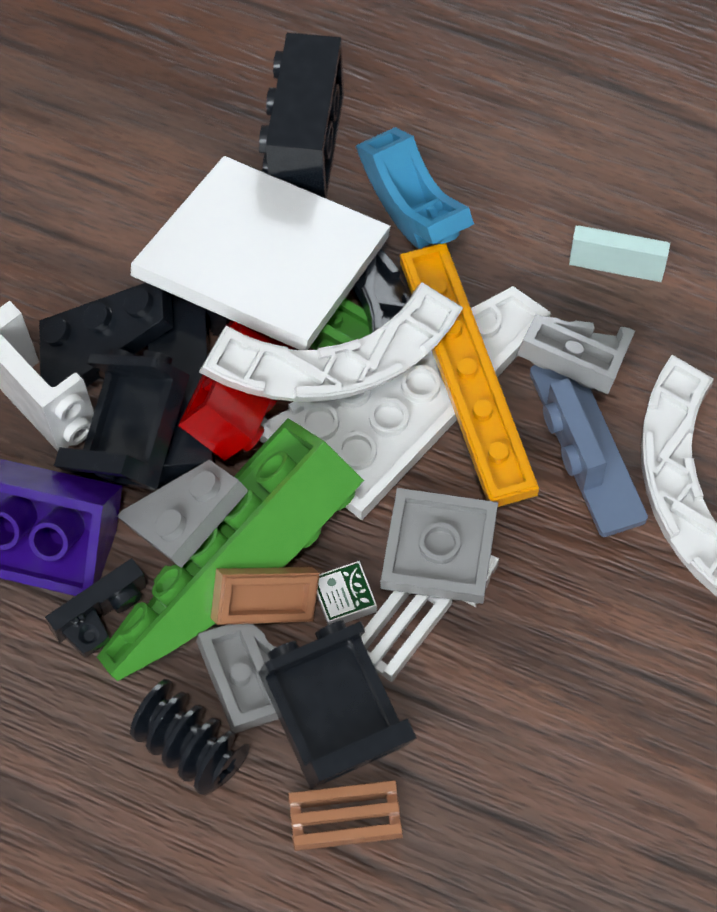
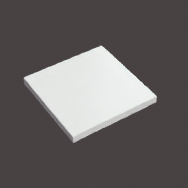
M223 156L133 260L130 276L296 349L308 350L388 239L390 225Z

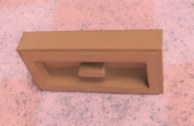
M396 780L288 793L295 851L402 838ZM387 799V803L305 813L301 811V808ZM389 816L390 823L304 834L303 826Z

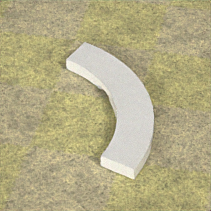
M421 283L416 287L410 299L398 314L381 328L359 340L356 339L340 345L321 347L317 350H291L285 346L262 342L225 326L199 373L239 391L275 400L306 402L349 397L374 389L414 366L450 330L463 307L426 284Z
M671 355L653 388L643 423L641 461L644 484L654 517L665 539L694 577L717 597V523L703 500L704 495L697 478L694 458H692V437L696 416L702 401L712 386L714 378Z

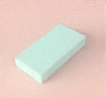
M578 225L574 232L569 265L662 282L670 243Z

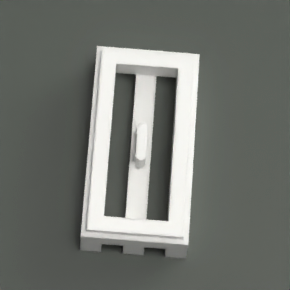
M393 591L364 628L365 633L361 638L366 650L411 593ZM416 594L371 653L367 651L376 671L393 682L452 605V599ZM427 600L433 603V607L389 664L383 662L382 658Z

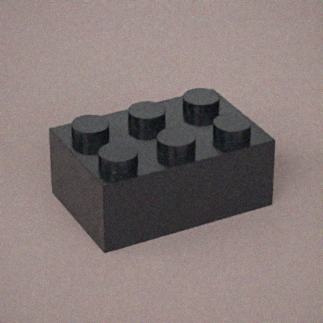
M287 32L283 51L276 50L274 56L273 77L278 79L276 88L269 87L267 93L266 114L271 116L269 125H262L260 130L259 152L264 154L262 172L327 199L344 98L341 37Z

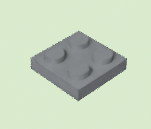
M397 488L381 575V589L483 604L498 502Z

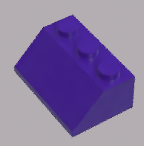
M0 459V578L74 596L100 580L117 531V515L119 514L122 486Z

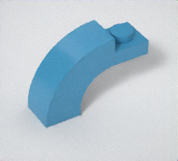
M394 127L356 145L366 174L382 205L398 229L415 247L421 249L429 244L450 242L460 235V231L474 225L469 207L447 196L434 182L420 156L413 135Z

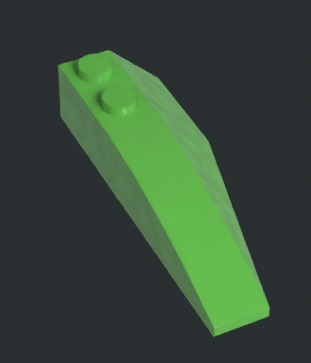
M287 418L234 476L248 490L245 496L182 568L177 565H165L153 581L155 583L152 588L153 598L148 604L141 602L134 606L110 638V641L98 654V660L108 673L119 681L171 653L197 636L198 633L214 625L215 622L211 619L216 569L284 567L301 549L307 548L315 542L320 535L321 527L336 511L345 508L355 496V490L364 480L324 440Z

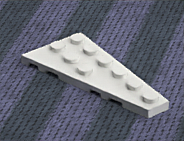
M514 286L471 308L497 377L518 356L517 353L535 315L547 317L551 315V312ZM431 350L414 366L374 389L344 398L326 401H294L288 404V410L269 420L266 417L263 418L261 426L264 427V433L260 441L265 443L287 418L324 440L364 480L355 490V496L352 501L345 507L360 520H363L457 421Z

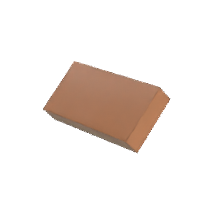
M313 567L216 569L211 619L217 625L313 622L319 572Z

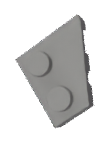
M535 315L517 355L531 361L540 368L550 369L569 377L586 388L596 389L608 394L635 330L620 327L616 336L593 333L595 327L590 322L576 320L567 322L554 317Z
M208 460L123 509L117 517L177 566L182 568L245 496L248 490L238 479L211 460Z
M227 624L198 633L197 645L231 730L236 734L278 720L279 718L258 674L264 663L269 661L267 653L276 648L267 641L265 634L254 624Z

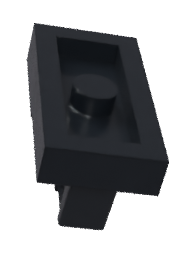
M133 558L129 559L45 616L50 631L59 643L66 639L84 658L91 655L110 641L99 616L102 614L105 616L114 609L117 613H121L138 602L142 597L140 591L146 588L144 574Z

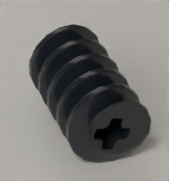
M163 679L141 702L132 720L130 735L136 742L146 741V748L152 755L162 754V762L166 767L173 769L178 767V775L183 781L190 782L195 780L194 788L196 792L200 795H207L225 784L238 771L248 755L249 744H244L235 752L230 750L236 737L235 733L230 730L217 739L214 735L220 724L219 720L214 717L201 726L198 722L203 714V707L198 704L185 713L183 708L188 695L184 691L179 692L169 700L167 696L171 690L172 682L169 679Z

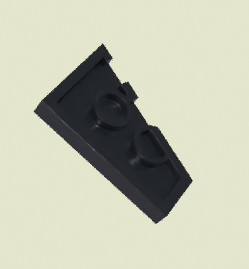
M145 282L39 320L40 376L50 387H56L73 373H78L84 380L85 386L88 387L100 378L98 372L100 370L87 364L90 354L109 355L110 349H120L135 354L173 328L172 294Z

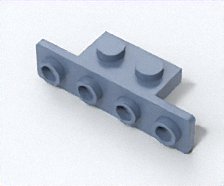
M533 365L530 368V377L543 404V415L549 431L552 434L555 433L562 447L561 456L566 471L570 476L574 475L600 536L607 537L644 525L647 522L648 515L591 389L555 371Z

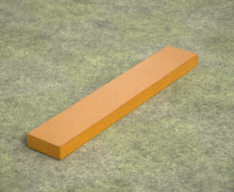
M437 244L400 254V264L412 294L416 287L424 283L463 307L450 330L432 349L486 500L498 502V507L538 496L539 486L447 244Z

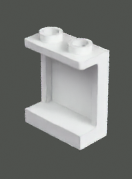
M8 301L0 307V390L57 451L59 447L68 448L70 445H77L87 438L94 415L84 380L78 373H73L56 387H50L32 368L39 363L22 313L11 301Z

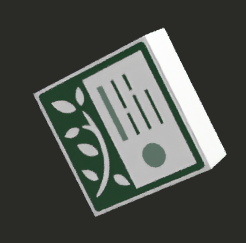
M360 561L319 574L317 599L327 625L340 620H344L347 623L377 612V605Z

